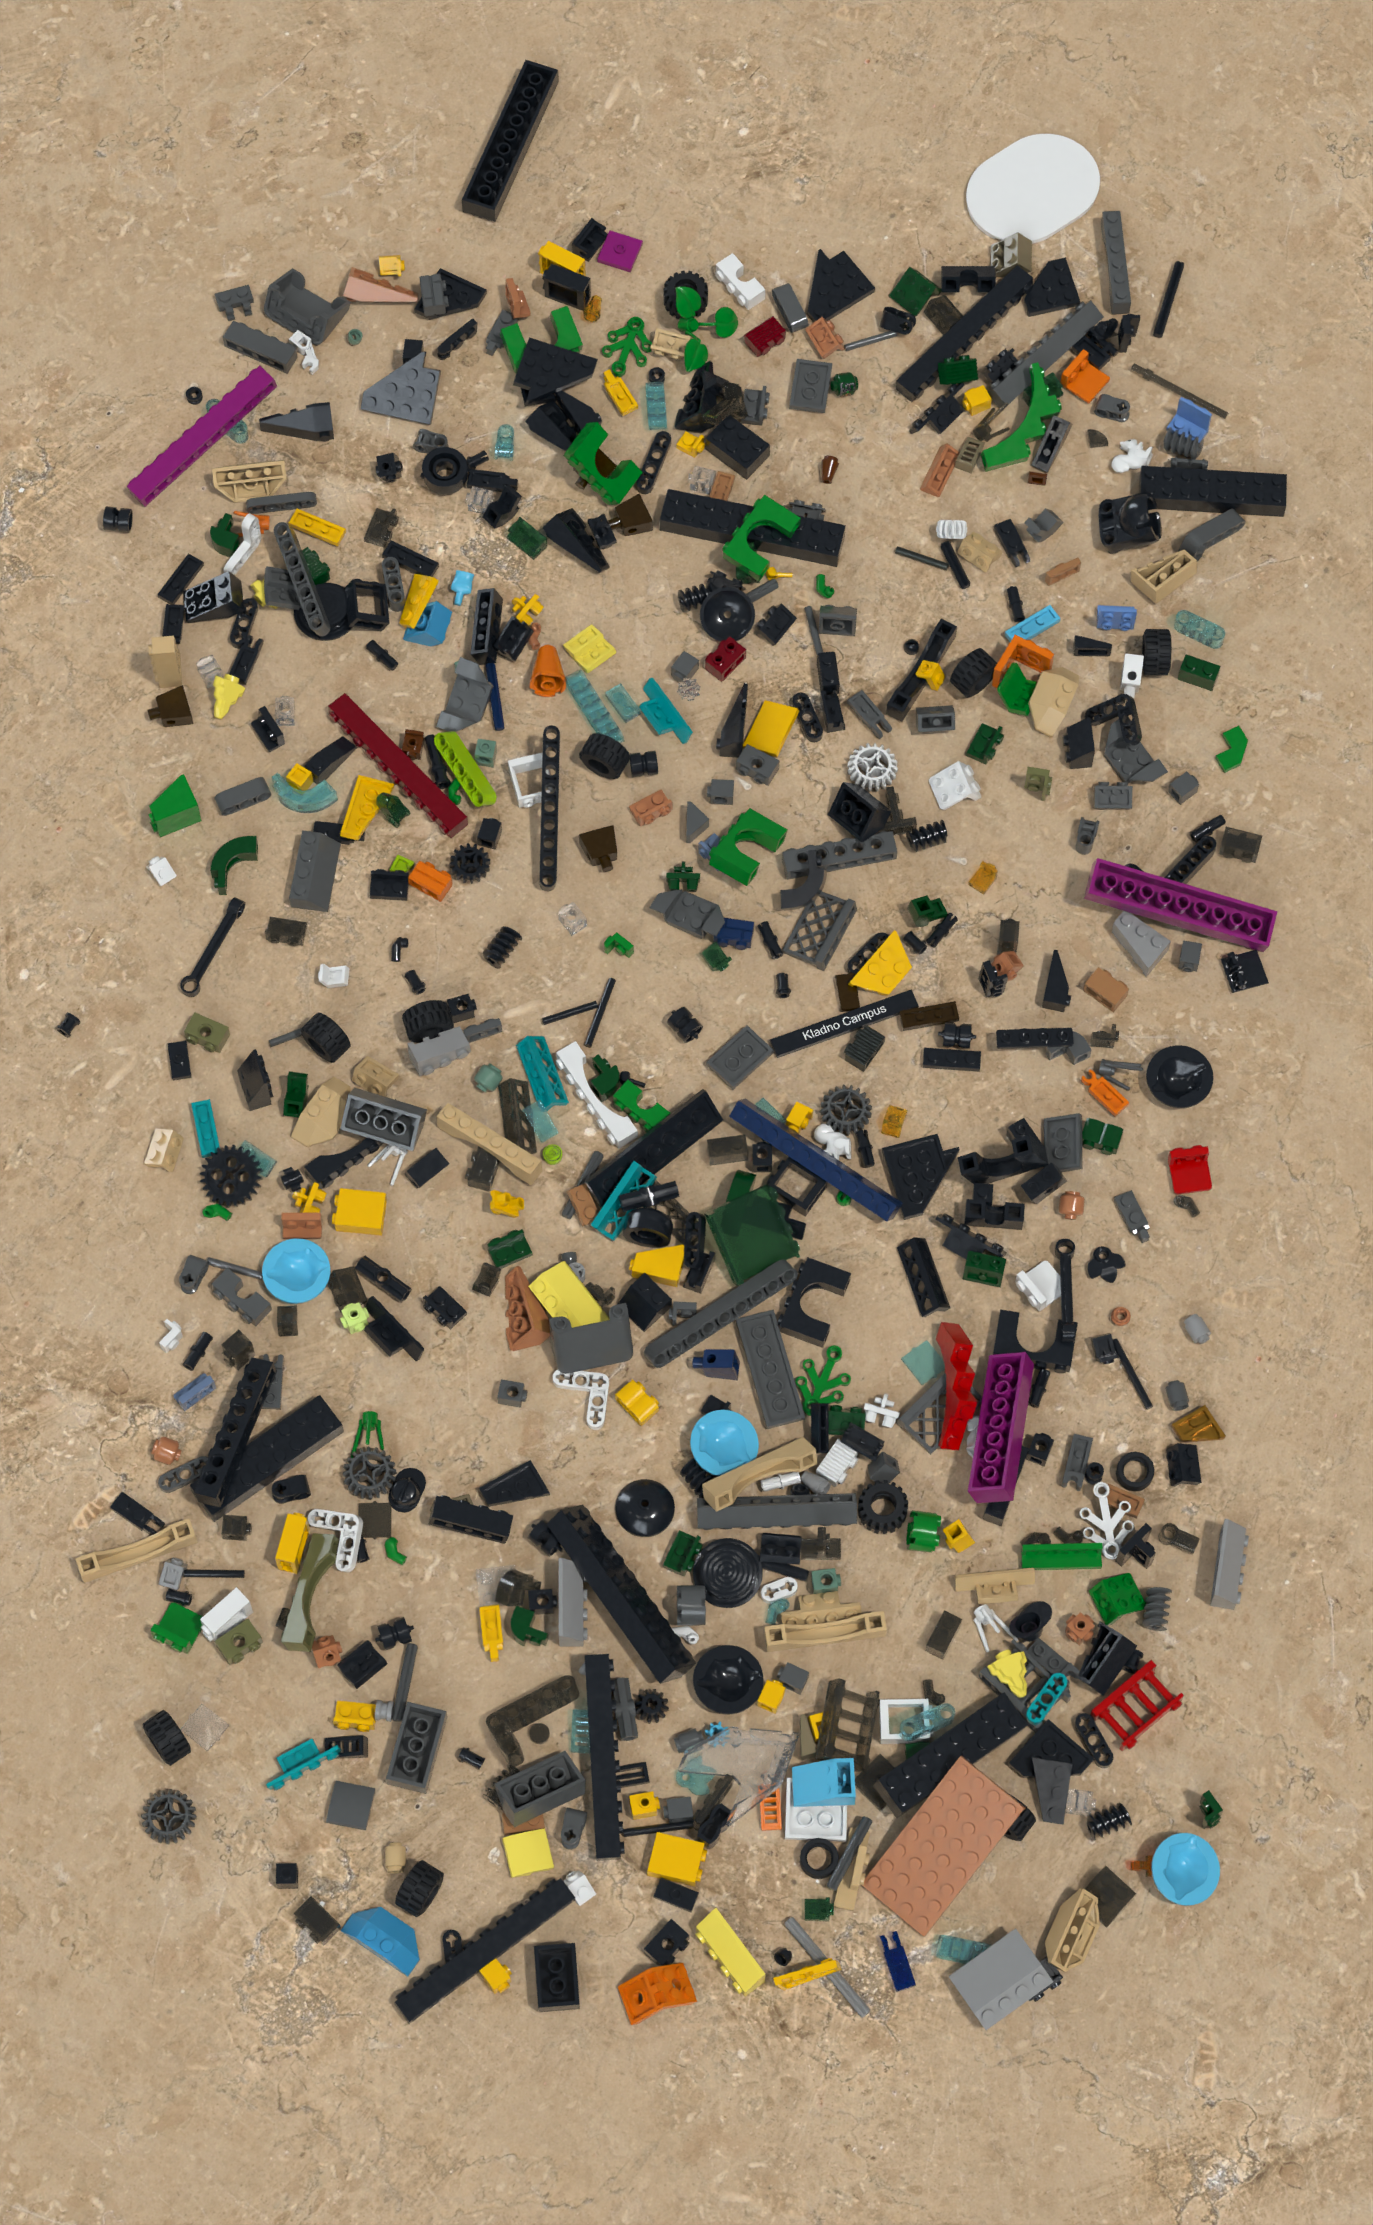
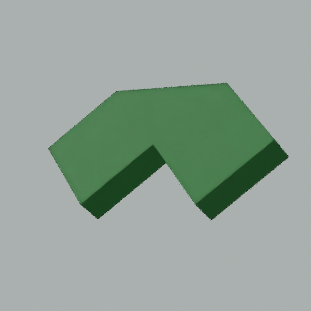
M1240 726L1234 727L1222 735L1230 749L1216 755L1215 759L1224 773L1241 766L1248 739Z

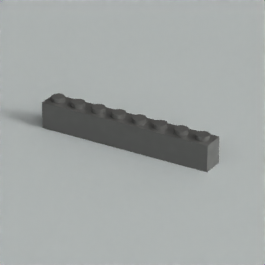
M1091 300L1086 303L1083 301L1075 307L1076 311L1073 314L1071 312L1063 318L1064 322L1061 325L1059 323L1051 329L1052 333L1049 336L1047 334L1039 340L1040 344L1037 347H1031L1026 352L1028 355L1025 358H1019L1014 363L1016 366L1013 369H1007L1002 374V379H997L990 385L991 389L987 392L999 409L1008 406L1031 384L1029 373L1031 364L1038 362L1045 372L1089 331V328L1094 327L1104 318Z
M856 1493L737 1497L734 1504L717 1512L704 1498H697L698 1529H732L736 1527L750 1529L752 1527L771 1528L772 1526L791 1527L800 1525L810 1527L812 1525L831 1526L832 1524L848 1526L857 1524Z

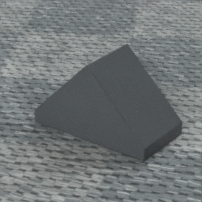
M687 801L686 843H691L709 827V818L691 801Z

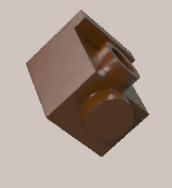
M405 729L402 751L411 760H421L425 741L424 732Z

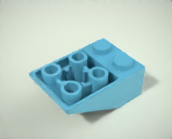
M854 1758L829 1759L792 1767L794 1807L855 1805Z

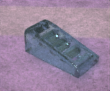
M574 1709L572 1714L571 1753H590L588 1720H577V1718H588V1710ZM576 1725L588 1726V1729H577ZM576 1734H588V1737H576ZM575 1742H587V1746H577Z

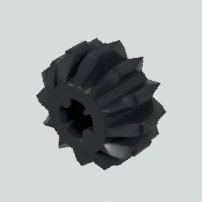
M656 1689L652 1690V1694L645 1690V1696L639 1694L638 1699L640 1701H635V1706L639 1707L636 1709V1714H641L640 1720H644L647 1717L648 1724L651 1723L653 1718L658 1723L659 1717L664 1719L666 1717L664 1712L669 1711V1707L666 1706L668 1699L663 1698V1692L656 1695ZM652 1703L655 1709H651L648 1704Z

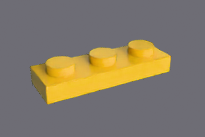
M298 508L289 521L290 527L337 547L346 533L345 528Z

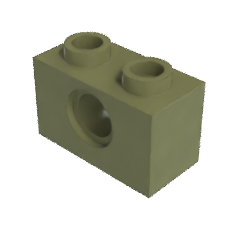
M194 1012L184 1030L188 1042L194 1045H202L209 1052L215 1051L220 1053L230 1036L228 1026ZM205 1032L211 1033L207 1037L202 1036V1034Z
M246 1619L215 1640L216 1647L229 1665L239 1663L244 1659V1655L250 1651L255 1652L263 1643L262 1637L249 1619ZM236 1641H245L242 1647L235 1646Z

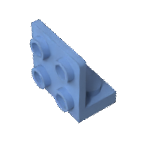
M1181 397L1177 413L1167 426L1166 431L1169 427L1172 428V433L1179 430L1178 436L1185 432V438L1191 434L1192 440L1199 437L1198 443H1200L1209 431L1212 414L1207 409L1195 405L1191 400Z
M1098 605L1097 628H1102L1103 630H1134L1137 609L1129 606Z

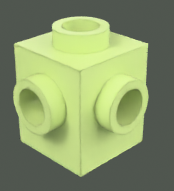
M359 1302L348 1304L341 1310V1323L344 1329L348 1328L350 1334L360 1332L368 1325L367 1318L370 1316L365 1307L362 1308Z

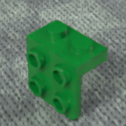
M1013 662L1007 669L1003 680L999 683L997 692L1009 712L1028 716L1030 713L1028 702L1037 682L1027 680L1019 665Z
M173 1602L169 1605L159 1625L154 1624L150 1631L155 1641L161 1644L166 1643L179 1653L184 1652L188 1654L202 1630L200 1619L203 1616Z

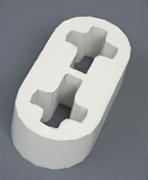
M785 1577L766 1584L761 1590V1598L765 1603L772 1604L792 1597L797 1592V1582L794 1578ZM785 1583H789V1585H794L792 1587V1591H789L788 1589H781L785 1588ZM770 1589L771 1592L778 1590V1592L773 1594V1598L765 1596L767 1590Z

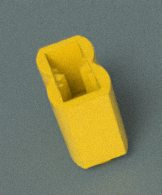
M632 1379L615 1394V1399L642 1426L659 1411V1402L654 1396L651 1395L649 1397L644 1392L646 1389L639 1381L636 1383Z

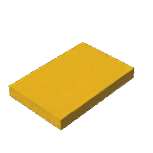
M765 700L743 747L745 748L748 744L770 756L778 757L798 716V708Z

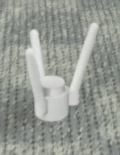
M388 1144L367 1166L371 1167L380 1158L384 1161L390 1154L394 1156L400 1154L390 1185L393 1186L404 1156L408 1151Z
M987 1604L978 1607L974 1611L976 1616L974 1622L977 1625L986 1652H989V1647L981 1623L983 1625L990 1623L994 1630L1000 1633L999 1628L993 1621L995 1620L1015 1641L1019 1640L1011 1634L1010 1629Z

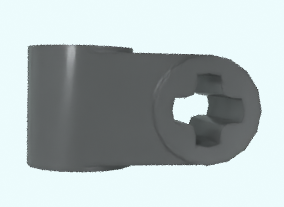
M1101 394L1094 413L1101 418L1125 422L1129 419L1130 404L1124 399Z
M426 429L418 431V439L413 444V448L416 451L427 454L436 448L449 447L445 435Z
M1081 817L1076 841L1078 853L1086 855L1092 851L1100 821L1094 822Z
M194 1255L188 1256L182 1273L179 1276L181 1289L185 1294H193L198 1290L208 1270L209 1261Z
M567 1807L561 1831V1842L566 1849L572 1850L579 1845L587 1819V1812ZM570 1835H573L574 1838H571L570 1841H567V1838H569Z

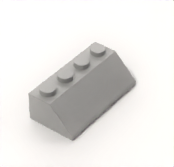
M1224 1519L1220 1530L1210 1606L1234 1610L1236 1604H1240L1241 1592H1238V1586L1243 1583L1244 1573H1240L1241 1566H1245L1246 1554H1243V1549L1248 1545L1249 1536L1245 1535L1246 1528L1229 1519Z
M559 1558V1646H584V1640L588 1639L587 1628H584V1621H587V1609H583V1601H587V1589H583V1582L587 1581L574 1562L564 1558Z

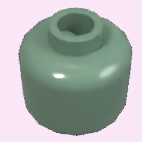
M490 1063L482 1065L474 1077L478 1083L476 1087L485 1093L487 1090L495 1091L503 1079L502 1071Z

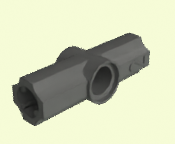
M617 1678L614 1680L615 1691H613L614 1699H616L615 1716L619 1724L621 1741H630L638 1738L634 1699L631 1696L629 1678Z

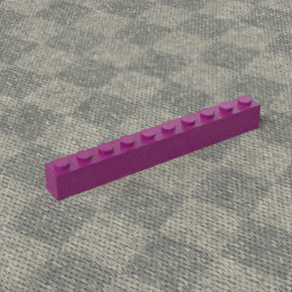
M260 365L251 370L244 380L239 381L230 393H226L217 405H213L206 415L200 417L195 425L185 430L182 436L177 441L172 442L164 453L159 454L152 464L147 465L141 474L131 479L127 485L130 493L146 507L278 387L274 378Z

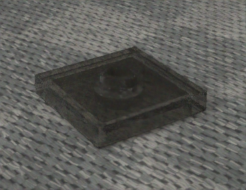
M881 1754L855 1778V1787L880 1811L887 1804L873 1784L895 1768Z

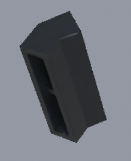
M811 1403V1445L816 1449V1453L829 1452V1403Z

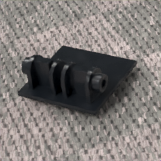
M1257 949L1238 955L1230 952L1227 954L1228 957L1221 959L1232 993L1269 984Z

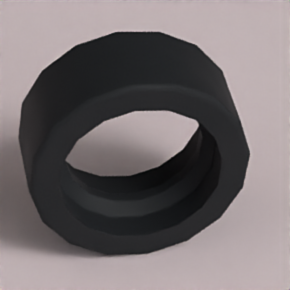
M1135 1451L1122 1456L1117 1465L1116 1476L1120 1485L1125 1489L1134 1492L1142 1491L1152 1482L1155 1469L1153 1462L1147 1455ZM1138 1461L1144 1464L1147 1470L1144 1480L1141 1482H1131L1124 1476V1467L1128 1462Z
M815 1838L808 1841L803 1846L800 1854L802 1870L806 1875L814 1879L829 1877L833 1874L838 1864L839 1855L837 1848L832 1842L823 1838ZM815 1847H823L831 1855V1863L824 1870H815L808 1864L807 1855Z

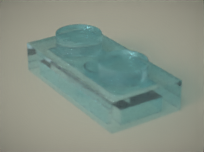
M621 683L605 692V696L625 723L641 715V710Z
M541 1100L523 1109L541 1143L559 1133Z
M244 1140L241 1145L244 1148V1152L250 1150L249 1157L252 1155L256 1156L253 1162H260V1165L256 1168L262 1169L263 1172L260 1174L268 1177L278 1161L247 1140Z

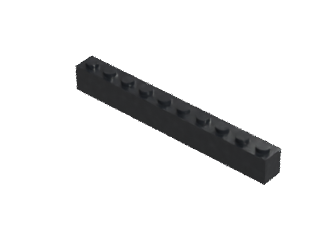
M1017 265L896 380V390L911 402L916 398L919 399L923 395L924 390L928 386H933L939 377L938 362H944V358L954 357V360H957L964 352H968L976 340H981L985 332L989 328L992 329L1000 317H1005L1009 309L1020 302L1024 294L1031 292L1033 289V277Z
M609 1654L585 1655L596 1861L621 1859V1854H625L624 1842H620L619 1835L623 1833V1821H619L618 1813H622V1801H617V1793H621L620 1780L616 1781V1772H620L619 1760H615V1752H619L618 1740H614L613 1732H617V1719L613 1720L612 1712H616V1699L611 1700V1692L615 1691L614 1679H610V1671H614L613 1659H609Z
M555 1878L545 1885L547 1889L541 1893L537 1891L532 1894L527 1904L523 1905L521 1903L512 1910L513 1914L508 1918L506 1916L500 1918L496 1922L497 1926L492 1930L489 1928L485 1929L479 1934L481 1938L476 1942L471 1940L462 1947L464 1951L460 1954L453 1953L446 1959L447 1963L445 1965L434 1967L429 1972L430 1976L425 1980L421 1977L412 1984L414 1988L409 1992L404 1990L398 1994L394 2004L408 2024L412 2023L479 1973V1970L495 1958H499L574 1902L575 1896L561 1878L557 1881Z

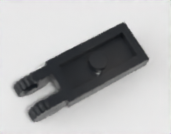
M471 319L449 336L437 348L438 358L440 360L449 358L452 350L459 349L466 339L474 337L477 333L478 323Z
M1008 519L995 524L994 530L1014 566H1020L1018 554H1021L1025 563H1029V554L1012 520Z
M251 635L247 636L244 645L241 646L229 675L239 678V683L245 685L264 642L263 639L259 638L255 647L251 648L250 646L253 642V636Z
M121 1492L110 1506L112 1511L151 1536L157 1532L147 1525L150 1521L161 1528L165 1525L151 1511L124 1492Z

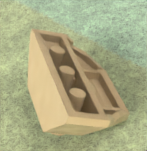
M284 460L212 468L214 487L233 502H244L250 498L273 496L287 479Z
M1064 667L1041 672L1028 702L1035 730L1051 738L1053 737L1064 719L1077 690L1079 675Z
M336 1077L323 1083L300 1114L291 1138L306 1147L333 1140L341 1128L347 1097L351 1092L350 1086Z
M1080 1888L1060 1906L1045 1940L1048 1962L1063 1972H1067L1069 1969L1084 1963L1100 1926L1097 1906L1098 1898L1084 1888Z

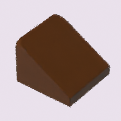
M1029 471V484L1046 485V473Z

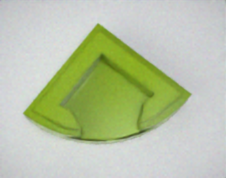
M397 855L389 871L402 870L408 872L413 868L415 862Z

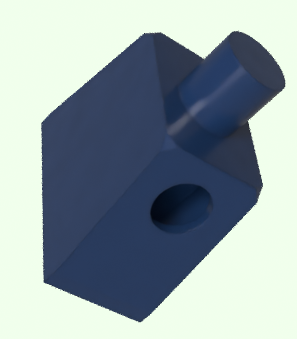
M706 1349L704 1350L703 1357H693V1368L703 1369L706 1377L738 1381L740 1361L735 1350Z

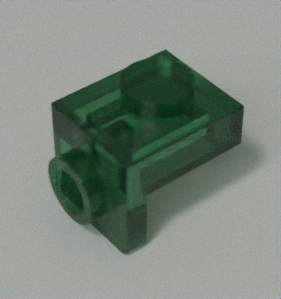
M713 942L700 952V955L712 971L719 970L721 972L729 966L728 962L732 960L730 956L727 957L717 942Z

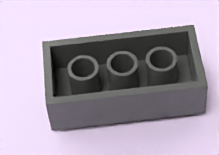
M407 1702L386 1777L387 1785L427 1794L448 1718L447 1711Z

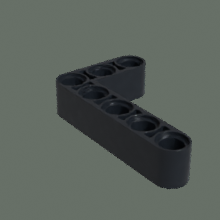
M1211 836L1201 838L1164 878L1187 884L1213 857L1216 849V840ZM1203 846H1209L1211 849H1205ZM1192 858H1196V859H1198L1199 861H1198V862H1194V861H1192L1191 859H1192ZM1129 863L1125 865L1126 867L1143 871L1135 864ZM1179 871H1185L1187 874H1181Z

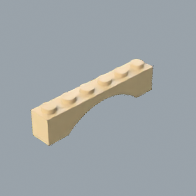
M447 1103L437 1115L438 1128L452 1137L467 1140L483 1148L501 1161L515 1176L532 1185L542 1173V1160L453 1105Z
M804 1437L799 1438L702 1484L704 1500L716 1512L734 1504L738 1495L746 1487L761 1478L784 1472H802L816 1465V1449Z
M190 1518L171 1524L158 1533L135 1543L115 1549L92 1552L75 1559L83 1582L86 1583L198 1542Z
M884 1611L864 1613L848 1619L806 1625L780 1624L765 1626L764 1628L767 1652L886 1637L887 1633Z

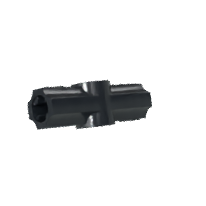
M676 1181L622 1194L619 1196V1201L623 1212L640 1207L646 1208L657 1205L662 1201L680 1196Z
M366 1255L358 1261L355 1267L356 1271L373 1282L378 1289L384 1290L401 1303L407 1299L412 1290L408 1285L392 1275L387 1268H382ZM382 1276L388 1277V1280H386L385 1282L379 1281V1278Z

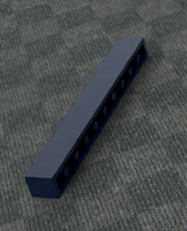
M747 1099L738 1100L729 1115L730 1118L885 1221L894 1219L903 1203Z

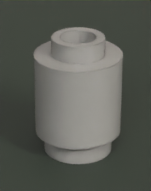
M1194 1314L1184 1321L1185 1329L1194 1343L1203 1344L1210 1339L1211 1332L1202 1317Z

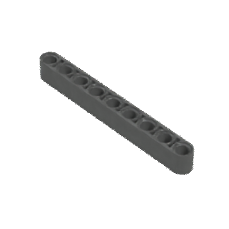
M784 1259L775 1262L649 1344L644 1350L645 1357L656 1368L667 1365L794 1282L798 1275L796 1269Z

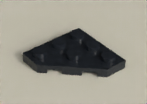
M1066 257L1048 261L1033 284V289L1025 296L1024 305L1028 317L1076 307L1080 303Z
M440 268L437 274L441 275L442 281L445 280L446 291H443V294L448 297L449 306L445 307L446 313L425 316L422 297L415 306L414 313L431 320L477 308L485 298L487 289Z
M1048 1719L1008 1765L1023 1778H1035L1031 1758L1070 1763L1072 1764L1071 1776H1081L1094 1761V1758Z

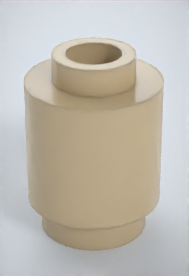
M390 1843V1846L385 1848V1867L388 1868V1873H404V1868L406 1867V1847L402 1846V1843Z

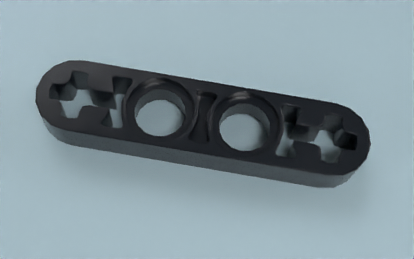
M661 431L655 436L641 470L643 473L637 480V490L641 494L646 495L653 490L670 449L671 435L666 431ZM666 438V441H664L662 447H660V440ZM655 452H660L662 454V457L656 459L652 456V454ZM648 467H654L656 471L650 474L646 471V469ZM646 478H647V479H648V485H646L645 488H644V487H642V485L645 484V481H646Z

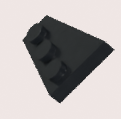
M531 1460L479 1488L488 1507L550 1495L549 1490Z
M1031 1758L1043 1822L1064 1825L1072 1764Z

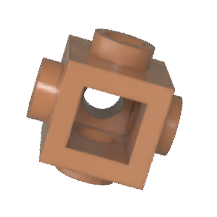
M1015 951L1000 953L991 963L992 966H995L998 976L1007 974L1008 981L1013 980L1017 976V972L1024 967Z
M1081 1612L1077 1616L1073 1614L1066 1621L1065 1633L1072 1642H1076L1080 1646L1084 1641L1088 1642L1093 1637L1094 1621L1087 1614L1083 1615Z
M333 1635L323 1636L315 1640L312 1645V1651L318 1668L332 1666L341 1661L339 1653L343 1651L340 1642H335Z

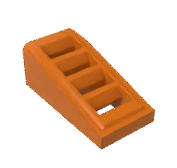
M779 1786L760 1787L761 1831L782 1830ZM775 1794V1797L764 1798V1795ZM776 1802V1806H764V1803ZM776 1811L777 1814L765 1815V1812ZM777 1819V1823H765V1820Z

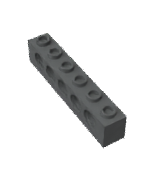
M881 831L864 842L859 841L857 838H844L838 842L827 841L822 845H807L804 848H790L782 852V862L787 880L809 875L808 850H817L818 854L825 857L822 859V866H819V868H825L827 872L897 859V847L893 831ZM878 845L880 848L874 849L872 846ZM857 848H858V849H861L862 851H861V852H855L854 849H857ZM842 852L843 855L838 856L835 853ZM800 859H805V860H807V861L804 862V863H801V862H799L798 860H800Z

